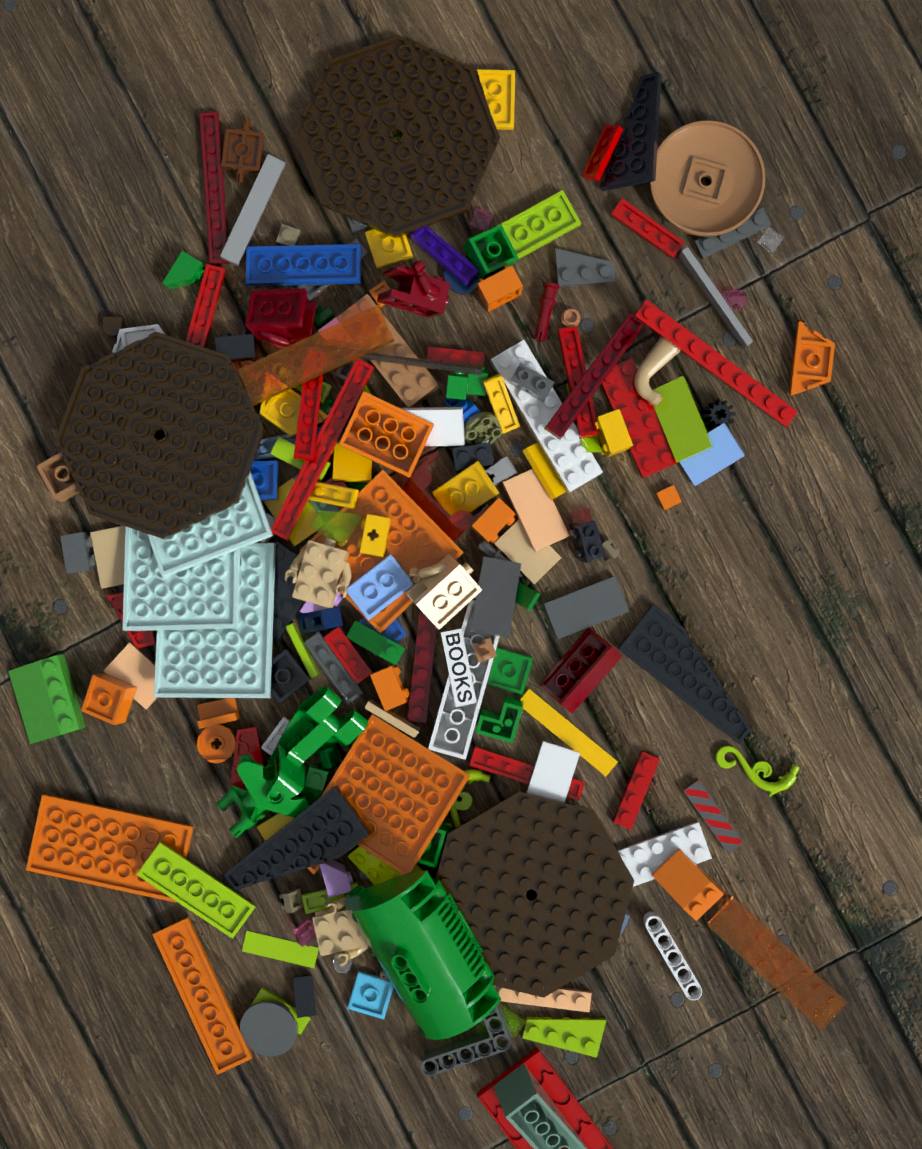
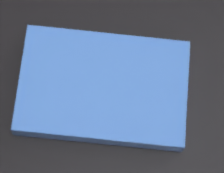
M725 423L708 433L713 445L712 448L680 462L694 486L745 456Z
M390 554L347 588V593L365 617L370 620L415 584Z

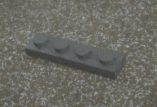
M764 208L755 211L745 223L735 230L718 236L702 237L696 240L694 245L703 260L770 227L772 224Z

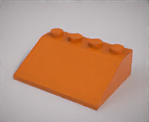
M363 391L339 446L410 478L434 424Z

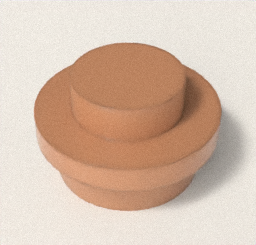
M573 308L566 309L562 313L561 321L566 327H575L580 322V314Z

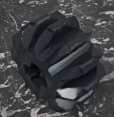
M716 399L715 403L710 401L708 403L709 407L703 409L707 414H704L702 418L708 419L705 422V426L712 424L710 427L711 431L723 423L729 429V424L734 423L731 417L735 416L736 413L730 412L733 405L727 407V400H724L722 404L720 399ZM717 412H721L722 414H721L720 416H723V417L720 418V419H717L716 416H718V415H715V414H716Z

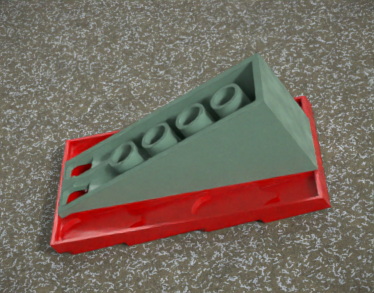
M538 1047L484 1089L476 1093L478 1099L516 1149H613L607 1138Z

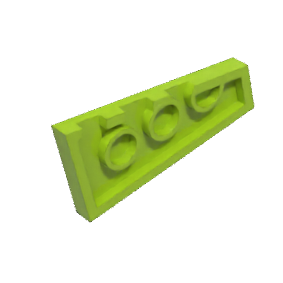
M527 1017L522 1038L597 1058L606 1018L570 1019V1017H562V1019H552L551 1017Z

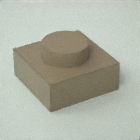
M282 224L276 243L282 246H295L301 231Z

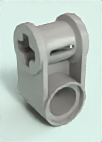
M507 456L485 470L488 476H493L492 482L494 485L507 480L517 473Z

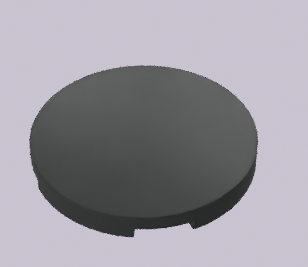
M262 1000L247 1008L241 1019L240 1032L247 1046L252 1051L263 1056L274 1057L284 1054L293 1046L298 1034V1023L289 1011V1008L283 1003L275 1000Z

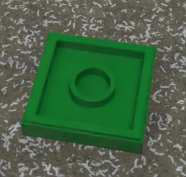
M496 648L497 656L493 659L487 685L523 695L533 658Z

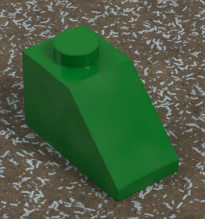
M182 251L162 284L169 290L195 284L197 280L202 279L205 266L199 260Z
M519 582L515 603L531 611L540 594Z
M311 764L309 767L302 797H306L310 804H313L322 796L330 769L323 770V767Z

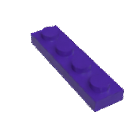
M428 226L415 231L411 235V240L463 285H468L479 275V270Z

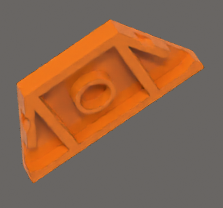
M800 321L797 323L789 396L829 383L832 375L835 343L828 338H823L820 333L811 330L804 325L805 323Z

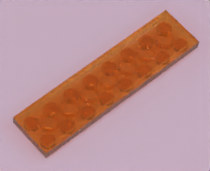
M377 305L242 367L238 371L252 405H256L392 343L394 339L382 310Z
M733 896L707 923L709 928L821 1031L848 1003Z

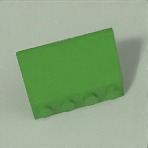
M64 654L8 671L30 744L86 727Z

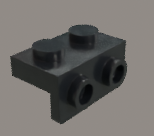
M490 440L452 447L456 471L460 470L462 472L477 461L480 462L484 469L494 464Z
M596 521L569 524V535L572 541H574V554L578 561L589 563L604 557Z

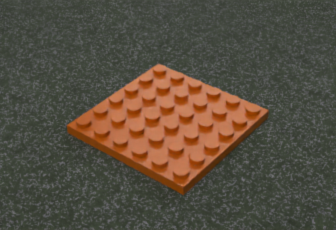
M384 470L376 475L358 493L355 509L344 507L310 540L320 544H324L325 538L337 541L335 548L349 552L347 561L350 563L352 577L348 587L390 554L409 577L411 568L423 569L439 563L448 554L457 560L464 553ZM367 514L391 519L384 557L363 554L357 548L359 537H363L364 530L361 529L362 519L366 518ZM373 530V533H369V537L372 538V541H374L375 538L379 537V535L376 534V530ZM307 544L304 545V546L300 549V551H302L303 549H306ZM405 592L368 621L381 634L413 601ZM347 593L345 598L365 617Z
M372 714L366 729L354 742L322 796L338 785L372 833L357 845L404 875L414 870L471 775Z

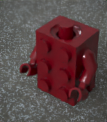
M421 260L415 261L411 266V270L406 265L398 264V266L384 271L383 276L392 278L397 283H400L399 289H390L378 294L377 302L426 318H432L444 314L445 306L449 299L450 283L445 282L444 278L439 276H427V273L422 271L426 266Z
M305 288L251 290L245 326L258 340H267L282 347L288 346V350L291 353H296L298 348L293 347L292 344L299 345L298 339L311 338L316 302H306L308 292Z

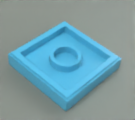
M358 970L347 1009L384 1019L393 991V985L389 979L385 981L378 975Z

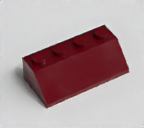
M588 627L541 681L539 686L573 714L621 659L622 655Z

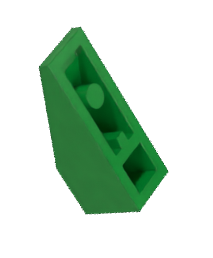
M356 620L346 636L348 639L394 665L398 664L406 649L401 644Z

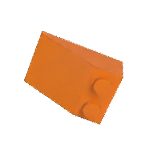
M680 848L651 874L696 921L724 895L719 885Z

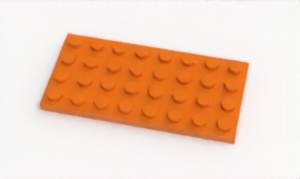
M43 794L26 870L176 903L177 901L136 874L160 841L187 858L194 826Z

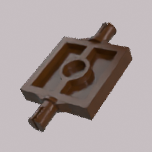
M243 117L242 128L226 129L221 167L236 171L235 183L238 184L239 182L243 184L244 173H259L261 170L265 135L264 133L254 132L249 129L251 119L248 117L247 119Z

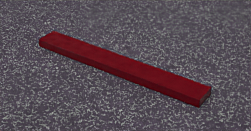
M218 111L200 112L209 264H230V262L220 258L228 240L223 168L221 167L220 117Z
M631 312L544 429L559 440H561L645 324L636 319Z

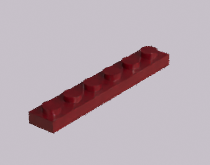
M421 610L419 612L407 721L426 723L437 627Z

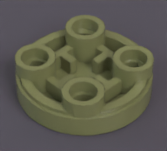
M489 412L474 414L464 424L465 441L467 444L490 440L492 444L502 435L498 419Z

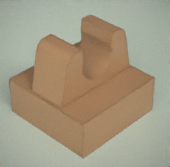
M491 638L472 644L479 663L497 656Z

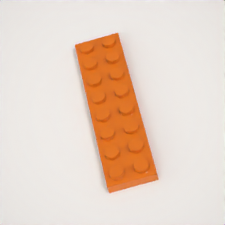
M189 916L154 932L152 935L216 1074L218 1075L252 1059L253 1054L240 1032V1026Z

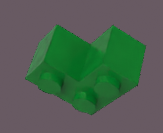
M464 363L450 364L446 398L466 400V394L486 396V389L482 380L488 378V368H485L483 365H473L472 367L466 366Z
M505 696L500 713L481 708L475 733L513 743L523 710V700Z

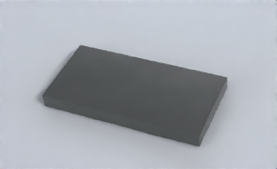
M483 556L478 583L482 591L476 595L470 631L509 638L521 563Z
M615 576L544 603L557 639L629 612Z

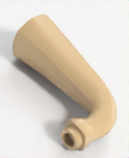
M662 337L659 338L638 368L634 380L638 394L654 407L663 398L660 392L653 391L650 388L649 379L680 352L679 349Z

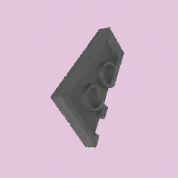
M555 248L557 283L560 287L615 283L614 262Z

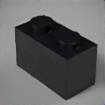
M240 332L239 335L232 336L230 333L220 334V337H215L216 351L228 355L232 363L258 360L256 337L251 332Z

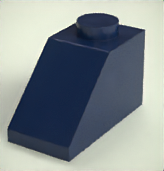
M339 607L298 615L302 634L343 626Z

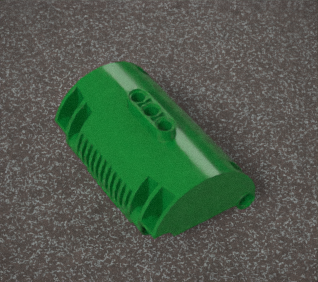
M427 870L417 874L412 871L365 889L362 885L357 886L348 893L345 899L347 910L352 913L353 920L413 1021L418 1025L422 1036L431 1040H441L456 1036L481 1022L496 1008L501 998L493 986L495 975L484 960L483 950L460 909L457 907L451 894L446 892L438 878L432 879Z

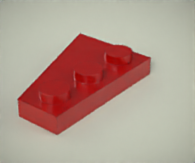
M257 726L237 730L229 788L232 785L246 788L237 772L238 759L243 754L250 755L254 762L263 764V770L265 768Z

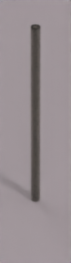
M317 344L312 345V352L480 376L483 370L481 367Z

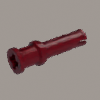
M543 282L544 291L542 298L539 299L541 309L533 338L535 341L539 340L540 334H542L540 342L546 341L552 307L556 305V292L560 288L555 283Z

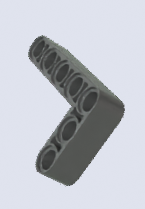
M500 1002L483 1019L488 1031L426 1052L421 1064L422 1072L425 1075L433 1076L508 1050L511 1044L512 1033ZM495 1018L498 1019L500 1022L493 1023L491 1019ZM503 1036V1037H505L507 1040H506V1041H501V1040L498 1039V1037ZM487 1043L489 1046L483 1047L480 1044ZM463 1049L470 1050V1053L463 1052ZM445 1055L452 1056V1059L445 1058ZM427 1061H432L435 1065H429Z

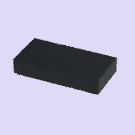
M312 975L294 977L293 985L297 1018L316 1015Z

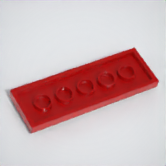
M633 358L615 365L601 385L612 411L618 409L621 411L633 444L629 448L641 477L645 478L675 465L677 462L654 406H651L647 400L642 398L635 388L634 380L638 369Z

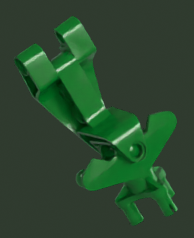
M327 686L322 687L302 702L283 731L264 770L263 764L254 762L250 755L243 754L239 757L237 772L248 790L232 785L227 790V793L216 802L217 807L221 811H225L235 801L240 808L241 819L229 828L230 833L238 838L246 829H250L259 819L262 820L268 814L267 810L295 818L307 809L310 803L306 797H295L304 788L305 760L319 752V750L334 743H341L345 746L349 745L366 729L368 720L356 710H352L344 717L341 716L339 718L332 714L339 706L341 698Z

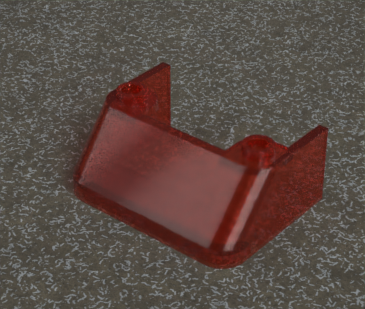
M436 451L411 475L401 489L453 542H456L490 506L487 504L475 517L466 510H460L452 517L425 490L432 481V475L427 468L440 457Z

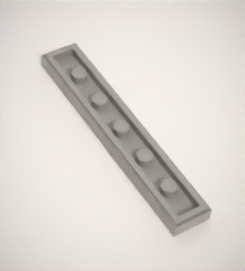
M269 154L267 155L220 258L236 266L239 265L286 162Z
M689 248L682 250L679 254L680 259L743 349L749 346L753 340Z

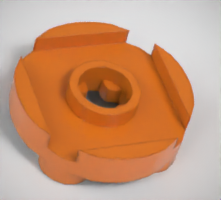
M222 724L207 727L197 739L198 752L211 763L224 762L234 753L235 734L231 728ZM215 738H218L219 741L222 742V745L219 746V749H216V746L212 745V742L215 741Z

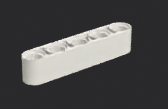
M654 911L647 912L643 917V923L686 997L690 1000H698L702 995L701 986L659 915ZM652 918L657 919V923L654 926L648 925L649 920ZM660 936H667L665 942H658ZM671 952L677 953L674 959L668 958ZM680 969H686L684 975H678ZM690 986H696L694 992H688Z

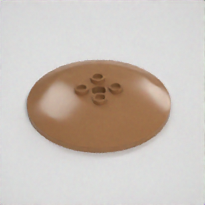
M698 121L680 127L662 142L657 150L656 181L650 182V190L654 203L660 213L677 229L696 236H718L740 227L755 212L764 193L765 168L758 149L743 132L722 122ZM701 178H709L711 184L709 186L702 185Z

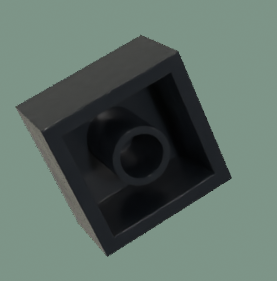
M289 648L272 660L271 694L280 704L312 679Z

